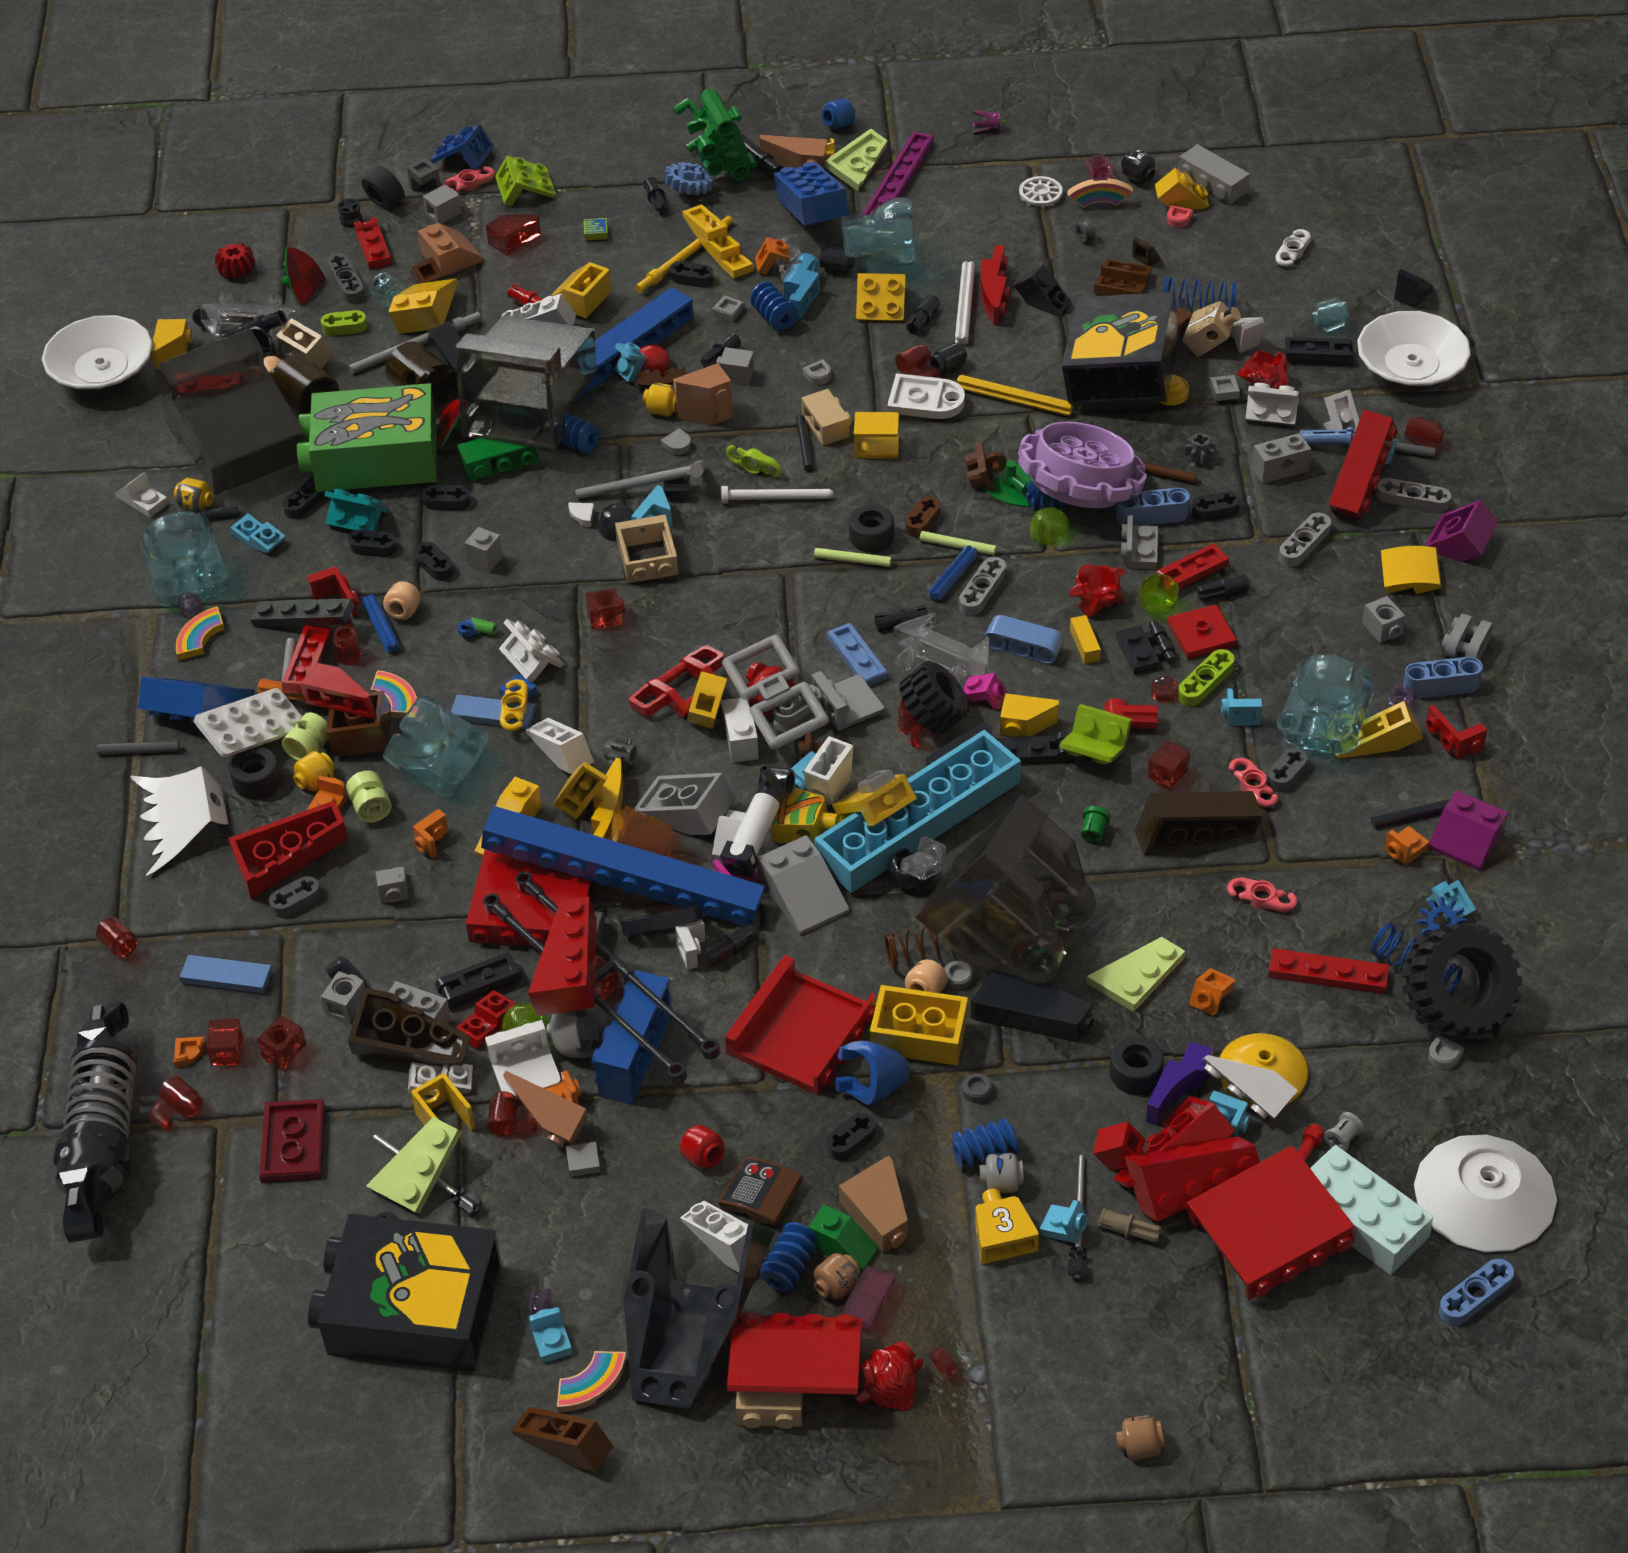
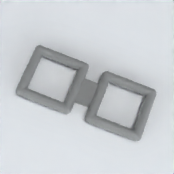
M772 635L723 659L722 665L742 699L748 700L756 695H762L764 701L753 705L750 708V714L771 749H777L828 724L829 718L807 682H801L791 688L788 686L786 681L798 676L800 669L779 635ZM774 647L786 670L747 687L735 665ZM799 695H803L816 718L776 736L763 713Z

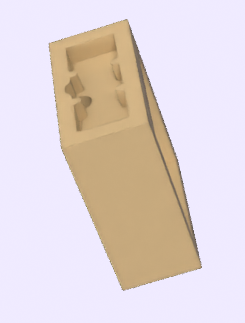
M666 515L615 523L617 544L628 583L678 575L677 555ZM663 541L666 551L665 556L630 561L627 547Z

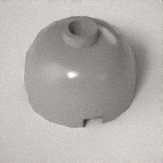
M595 1009L552 1014L550 1023H548L546 1033L548 1039L552 1041L553 1046L560 1054L569 1058L593 1057L596 1049L591 1050L593 1040L599 1041V1023Z

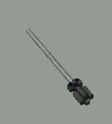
M377 1134L373 1136L375 1141L395 1155L400 1151ZM438 1178L436 1184L451 1194L450 1201L452 1203L460 1202L459 1208L471 1216L474 1213L478 1214L480 1212L479 1207L482 1205L480 1199L471 1193L465 1195L466 1190L460 1186L454 1189Z
M1079 1155L1077 1201H1080L1083 1207L1085 1156ZM1082 1232L1075 1243V1247L1069 1250V1256L1073 1259L1068 1261V1275L1072 1276V1280L1078 1281L1079 1278H1086L1087 1262L1083 1260L1087 1258V1250L1081 1247Z

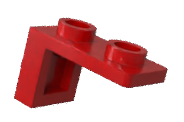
M336 566L307 576L313 600L339 593L342 599L351 598L354 604L351 616H357L356 606L359 605L357 595L354 590H349L350 585L346 575H341Z
M1435 705L1428 707L1425 721L1427 729L1430 733H1434L1444 749L1449 751L1456 760L1469 754H1475L1484 748L1487 729L1482 723L1458 732Z

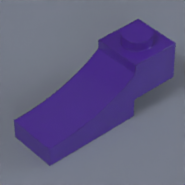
M1190 1041L1180 1063L1168 1060L1147 1104V1123L1157 1126L1167 1109L1180 1096L1194 1087L1201 1089L1205 1079H1211L1212 1076L1204 1069L1207 1064L1202 1059L1206 1055L1212 1056L1213 1049Z

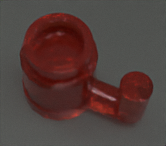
M924 344L914 345L895 357L896 366L902 374L932 378L938 376V371L935 368H931L925 373L920 370L930 361L931 357L929 349Z
M349 617L346 624H342V627L336 629L333 639L336 660L343 665L355 664L362 656L358 636L353 628L352 618Z
M901 700L898 707V729L901 733L908 735L911 746L918 747L920 745V733L924 727L914 719L903 700Z
M172 1076L162 1085L159 1091V1100L151 1108L148 1116L161 1128L168 1130L171 1128L173 1121L163 1113L169 1106L180 1114L192 1117L201 1109L203 1098L197 1090L187 1084L182 1078Z
M500 1091L493 1095L489 1105L487 1130L493 1135L509 1136L514 1134L515 1131L533 1134L537 1131L538 1124L528 1111L526 1121L517 1119L518 1105L514 1094Z

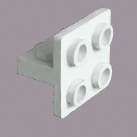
M1255 383L1254 386H1249L1245 420L1295 426L1299 391H1294L1295 388L1291 386H1280L1279 389L1269 388L1270 385L1265 383Z
M509 619L505 620L504 624L512 633L499 649L525 679L533 682L548 663L559 668L564 665L558 658L560 653L551 645L545 644L544 640L546 638L536 629L530 631L520 621L514 623Z

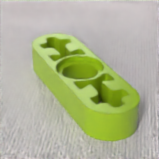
M1224 649L1214 651L1180 683L1178 700L1186 706H1196L1201 703L1233 671L1234 655ZM1210 675L1213 677V679L1205 681L1202 680L1200 676Z

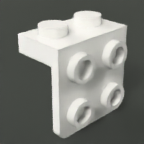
M542 1020L485 1037L489 1059L505 1101L518 1100L503 1077L505 1071L542 1088L554 1086L561 1082L548 1046L546 1030Z

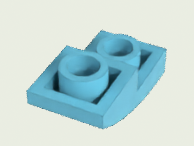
M248 513L230 527L231 535L248 546L265 553H269L286 539V535L269 522L262 524Z

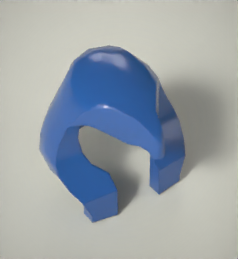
M869 1041L851 1042L841 1046L839 1049V1060L856 1059L863 1056L871 1068L870 1087H866L855 1077L836 1078V1090L838 1092H846L862 1103L872 1105L882 1101L908 1082L910 1075L908 1061L894 1049Z

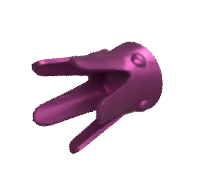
M973 110L975 115L990 118L989 120L974 122L972 124L973 127L988 128L974 131L973 134L988 129L999 130L1000 122H1006V120H1000V112Z

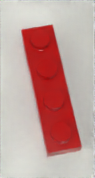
M304 625L282 680V691L294 694L303 693L300 682L317 663H321L331 637V628Z
M1272 948L1268 978L1385 994L1389 965Z

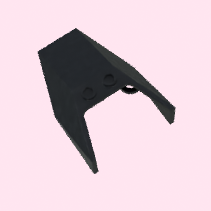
M642 1208L623 1301L633 1401L692 1410L741 1314L775 1234L773 1230L755 1221L748 1222L737 1284L725 1282L716 1287L680 1283L676 1280L670 1219L648 1208Z

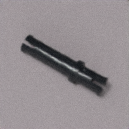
M742 135L747 153H752L760 170L767 171L773 178L774 173L781 172L780 170L784 167L778 164L770 153H765L745 135Z
M282 310L266 316L259 315L253 321L220 332L219 338L224 346H229L235 343L241 333L248 328L257 326L269 333L271 329L285 325L287 318Z

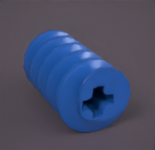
M761 282L753 289L750 295L751 305L774 330L785 331L797 322L799 317L798 310L771 282Z
M560 408L553 409L547 418L545 431L550 439L572 447L574 450H579L584 454L591 453L596 448L601 431L598 427L594 428L593 423H586L585 419H578L576 415L570 416L569 412H562Z
M1004 1118L999 1119L997 1125L994 1122H988L986 1129L982 1125H977L974 1132L970 1128H966L963 1136L958 1131L952 1134V1151L960 1170H962V1161H966L969 1167L972 1168L975 1157L978 1158L981 1164H985V1154H997L999 1150L1002 1154L1008 1153V1148L1011 1147L1016 1155L1020 1153L1015 1130Z
M787 1223L777 1238V1243L773 1245L771 1252L766 1257V1262L760 1268L763 1281L781 1293L791 1294L794 1290L793 1284H796L800 1279L798 1274H802L805 1271L804 1265L810 1262V1255H813L816 1251V1247L813 1244L817 1240L816 1234L802 1224Z

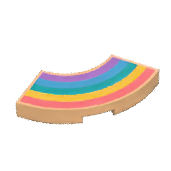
M1107 178V180L1099 181L1091 179L1075 185L1067 192L1068 196L1083 208L1096 202H1108L1117 206L1133 193V187L1116 179Z
M377 670L371 692L384 691L387 702L391 706V717L418 720V700L411 685L395 674Z
M594 1351L590 1364L581 1373L569 1378H560L557 1411L570 1412L583 1409L596 1403V1400L608 1390H612L623 1374L627 1359L626 1352Z

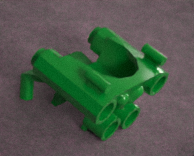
M706 89L702 92L700 101L703 108L701 111L688 98L672 108L677 116L687 109L694 114V121L686 123L690 135L703 130L704 134L695 138L685 147L690 153L694 150L696 154L699 153L703 168L706 169L709 175L716 176L724 170L729 172L736 181H741L749 176L750 167H757L752 153H747L741 131L735 120L738 122L742 120L740 112L736 106H732L730 108L731 111H729L715 89Z

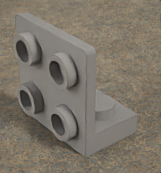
M821 671L811 675L812 685L816 686L821 692V706L837 731L884 712L883 704L860 675H855L836 684L831 679L827 680Z

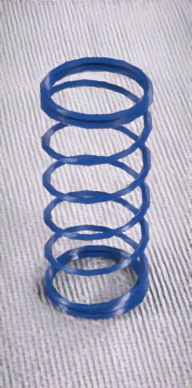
M1165 277L1163 293L1170 292V287L1172 283L1173 292L1175 294V282L1173 277L1171 279L1169 277ZM1186 278L1183 280L1176 306L1180 304L1184 284L1186 287L1187 308L1189 310L1194 301L1197 285L1199 288L1200 309L1206 305L1210 285L1212 288V304L1215 303L1214 284L1211 280L1209 281L1202 307L1201 283L1198 279L1196 280L1189 306L1188 283ZM1223 281V282H1222V285H1221V288H1220V292H1219V296H1218V301H1217V302L1220 301L1221 294H1222V290H1223V286H1224V288H1225V304H1226V306H1227V308H1228L1227 285H1226V282ZM1234 281L1232 282L1231 301L1228 309L1235 307L1237 282Z
M1388 923L1381 928L1371 945V954H1374L1377 958L1387 956L1389 966L1400 964V971L1402 973L1403 961L1408 952L1413 951V945L1417 938L1408 944L1401 960L1392 964L1390 962V953L1402 940L1404 930H1401L1395 936V924ZM1389 928H1391V931L1386 941L1377 950V946L1381 937ZM1390 945L1388 952L1380 956V954H1382ZM1456 963L1451 964L1444 974L1446 986L1452 975L1458 971L1453 983L1447 989L1449 995L1458 986L1463 976V968L1460 965H1456Z

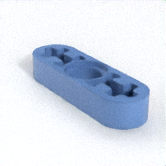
M1493 1259L1444 1295L1439 1307V1316L1442 1321L1453 1326L1461 1325L1511 1286L1514 1276L1512 1265L1503 1259ZM1493 1272L1497 1275L1503 1273L1504 1278L1502 1276H1497L1495 1279L1492 1280ZM1474 1286L1483 1289L1485 1295L1479 1298L1473 1297L1469 1294L1468 1289ZM1461 1299L1463 1300L1459 1312L1457 1310H1448L1449 1306L1451 1308H1456L1458 1305H1460Z

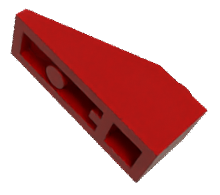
M317 663L300 682L307 704L372 719L376 717L370 695L338 667Z

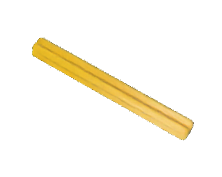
M960 375L957 379V383L964 391L1064 416H1070L1073 412L1074 406L1068 404V401L965 375Z

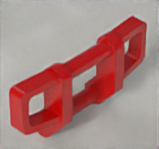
M705 645L684 656L675 667L659 678L651 679L629 697L631 708L646 717H650L670 704L675 713L684 718L689 713L693 695L684 701L677 691L667 684L685 672L697 678L700 677L701 671L716 675L714 672L723 666L724 653ZM706 657H710L713 659L707 664L701 662V660ZM650 694L657 697L649 704L642 703Z

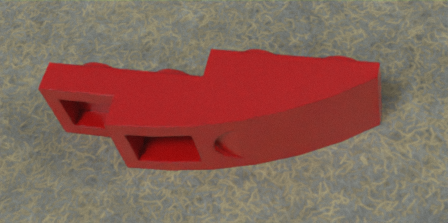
M1001 245L995 246L992 260L982 259L981 301L985 313L994 326H999L1001 316L1005 317L1007 306L1005 301H1009L1010 287H1006L1007 277H1005V271H1003L1008 268L1009 256H1005V246Z

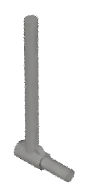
M698 460L686 467L576 489L577 499L687 476L698 478L704 473L706 464L703 460Z

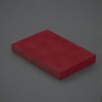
M324 1099L264 1102L259 1169L261 1183L321 1179L325 1121Z

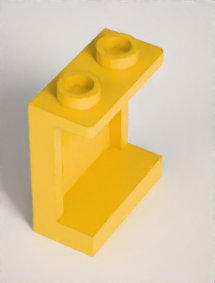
M905 774L894 775L896 779L875 792L861 794L858 788L832 804L836 814H839L841 821L855 812H861L868 826H874L916 800L917 797Z

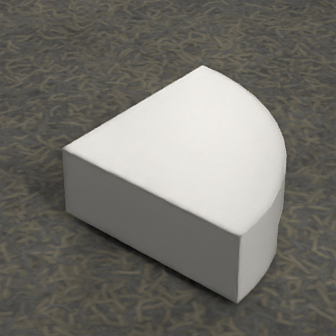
M569 502L571 518L578 521L581 526L591 527L594 503Z

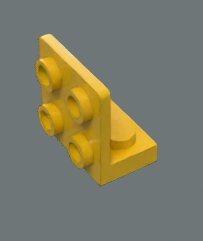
M858 273L856 320L904 321L905 274Z

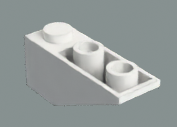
M562 294L548 296L541 301L528 303L516 310L506 311L501 316L497 330L504 333L554 336L572 330L576 313Z
M1209 1055L1202 1059L1207 1064L1204 1069L1215 1079L1218 1080L1221 1076L1230 1084L1227 1089L1237 1098L1242 1099L1246 1097L1253 1103L1250 1108L1262 1119H1265L1267 1116L1270 1119H1274L1298 1091L1274 1070Z
M706 1201L692 1206L686 1214L680 1217L681 1221L726 1266L739 1273L748 1224Z

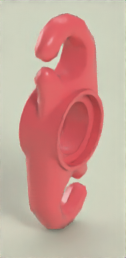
M491 167L482 168V171L488 172V174H480L481 170L479 169L463 170L459 174L446 179L442 186H455L456 191H473L479 186L490 182L495 176V171Z
M1236 758L1232 760L1229 764L1230 771H1234L1237 765L1247 768L1244 771L1236 770L1234 772V776L1241 782V790L1253 791L1260 807L1268 808L1274 806L1278 802V795L1273 794V789L1266 783L1265 773L1259 770L1249 759ZM1250 779H1256L1261 784L1258 786H1251L1247 784L1246 781ZM1263 794H1273L1270 800H1264L1260 797Z
M1239 877L1232 879L1227 886V891L1231 897L1237 895L1234 887L1241 886L1245 888V892L1239 893V898L1249 900L1250 904L1258 909H1269L1284 913L1292 911L1298 903L1294 893L1287 895L1290 903L1284 904L1280 902L1279 898L1284 897L1286 892L1276 890L1274 885L1268 881H1257ZM1258 891H1265L1270 896L1268 898L1261 899L1255 896V893Z

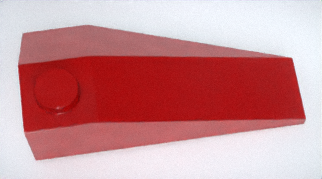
M1189 1096L1162 1121V1124L1165 1126L1164 1129L1157 1135L1151 1134L1146 1140L1148 1147L1142 1152V1155L1158 1150L1162 1152L1177 1149L1176 1147L1188 1145L1192 1147L1202 1145L1203 1142L1228 1138L1235 1131L1214 1103ZM1128 1167L1122 1168L1114 1177V1180L1117 1184L1130 1188L1133 1184Z

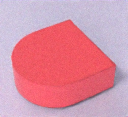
M1171 205L1167 212V223L1174 228L1186 227L1193 217V210Z

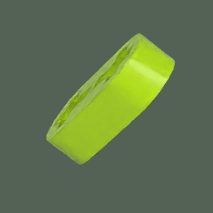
M359 310L328 313L321 318L323 333L328 336L355 334L365 331L367 320L365 313Z

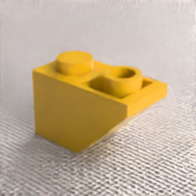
M1176 167L1155 184L1158 199L1169 208L1171 205L1192 210L1209 207L1208 192L1201 184L1197 185L1186 172L1182 173Z
M701 671L690 705L687 722L713 729L727 678Z

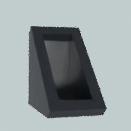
M1400 269L1397 275L1394 300L1416 308L1430 294L1434 286L1421 277Z

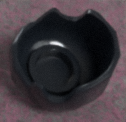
M621 503L605 506L598 517V531L601 536L610 540H617L615 523L632 520L633 509Z

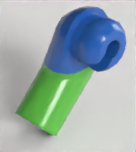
M473 617L461 621L457 626V631L464 638L480 633L494 636L498 626L497 623Z

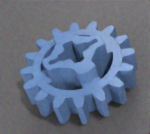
M679 162L678 165L672 163L671 167H666L664 181H666L665 185L671 186L670 189H676L681 194L699 195L700 192L707 194V191L712 190L714 176L709 175L706 169L698 164L693 165L691 163Z

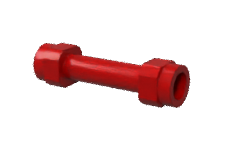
M1310 1124L1303 1133V1143L1298 1153L1305 1162L1313 1149L1319 1148L1325 1134V1130L1317 1124Z

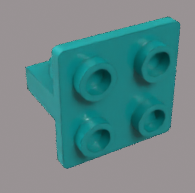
M336 488L334 493L325 492V496L331 499L325 524L354 531H376L381 512L388 514L389 508L382 506V501L373 499L371 496L358 494L357 496Z

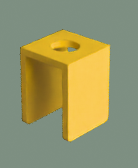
M855 412V458H898L899 413Z
M445 1073L411 1091L415 1114L424 1126L433 1117L437 1118L431 1109L448 1101L471 1131L475 1129L472 1107ZM438 1090L433 1098L424 1100L430 1091Z

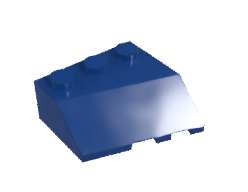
M141 676L138 708L149 710L148 715L164 717L165 713H170V719L185 720L186 716H190V722H194L197 714L255 695V689L232 688V686L181 679Z

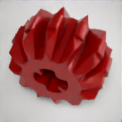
M234 242L232 245L225 244V248H218V253L215 254V265L219 275L225 276L226 279L233 277L236 280L238 277L245 278V274H252V269L255 268V257L250 247L245 246L244 243L237 245Z

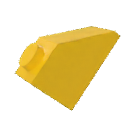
M186 319L157 320L151 351L154 369H160L187 353L189 343L193 342L192 329H188Z
M1006 693L1000 716V735L1030 737L1058 723L1059 700Z

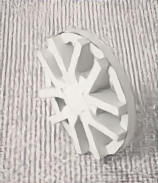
M1037 176L1025 180L1020 185L1019 194L1021 201L1027 202V206L1035 205L1045 208L1047 205L1054 206V203L1062 198L1063 189L1061 184L1055 179Z

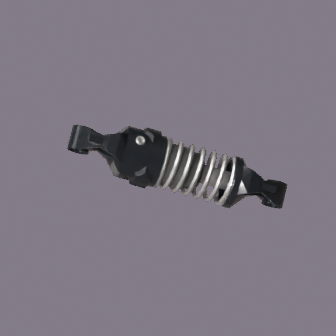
M122 1002L105 1006H93V1009L90 1011V1020L78 1032L77 1048L74 1049L71 1057V1071L69 1074L71 1079L68 1084L69 1092L66 1097L68 1103L64 1110L66 1115L63 1120L65 1127H63L61 1139L56 1141L53 1163L57 1167L55 1182L57 1187L67 1195L63 1215V1228L69 1243L101 1238L103 1236V1219L100 1212L95 1210L94 1207L102 1200L114 1197L121 1191L125 1172L129 1170L131 1165L132 1148L128 1144V1135L130 1132L131 1103L134 1097V1079L138 1059L133 1050L118 1042L116 1034L129 1025L128 1011ZM80 1079L81 1081L85 1082V1084H81L77 1080ZM125 1088V1089H126V1092L123 1093V1092L120 1091V1090H122V1089Z

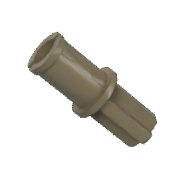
M1103 1208L1098 1222L1099 1228L1124 1234V1238H1128L1131 1235L1148 1241L1158 1242L1161 1235L1160 1226L1134 1219V1214L1128 1216Z

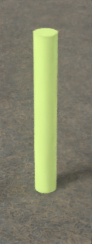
M921 531L920 541L962 550L970 545L972 548L977 549V553L992 556L996 554L997 546L925 531Z
M815 548L814 558L883 567H891L892 557L822 548Z

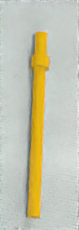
M726 216L721 220L727 227L733 224V219L730 216ZM697 238L658 269H653L647 273L646 278L635 286L636 291L642 293L651 285L655 286L662 281L663 276L670 272V266L673 263L684 261L703 246Z

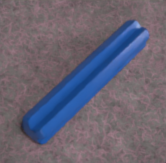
M968 545L961 551L929 589L930 599L940 601L977 558L976 548Z
M370 594L363 597V606L386 652L398 651L399 642L376 596Z

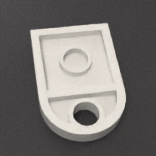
M896 373L887 405V412H897L899 415L946 419L961 412L965 404V393L963 388L952 380Z

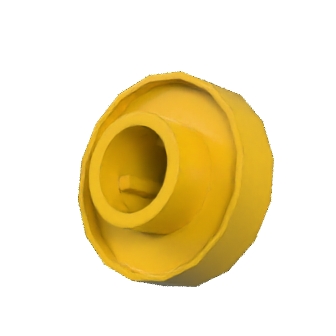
M1172 375L1167 402L1159 403L1174 406L1185 402L1189 395V384L1182 377Z

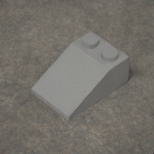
M723 773L658 776L632 812L634 816L688 835H708L716 829L719 816H724L728 812L736 797Z
M807 835L757 857L760 882L800 935L850 913V909L822 855Z

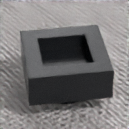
M690 476L664 481L666 498H689Z

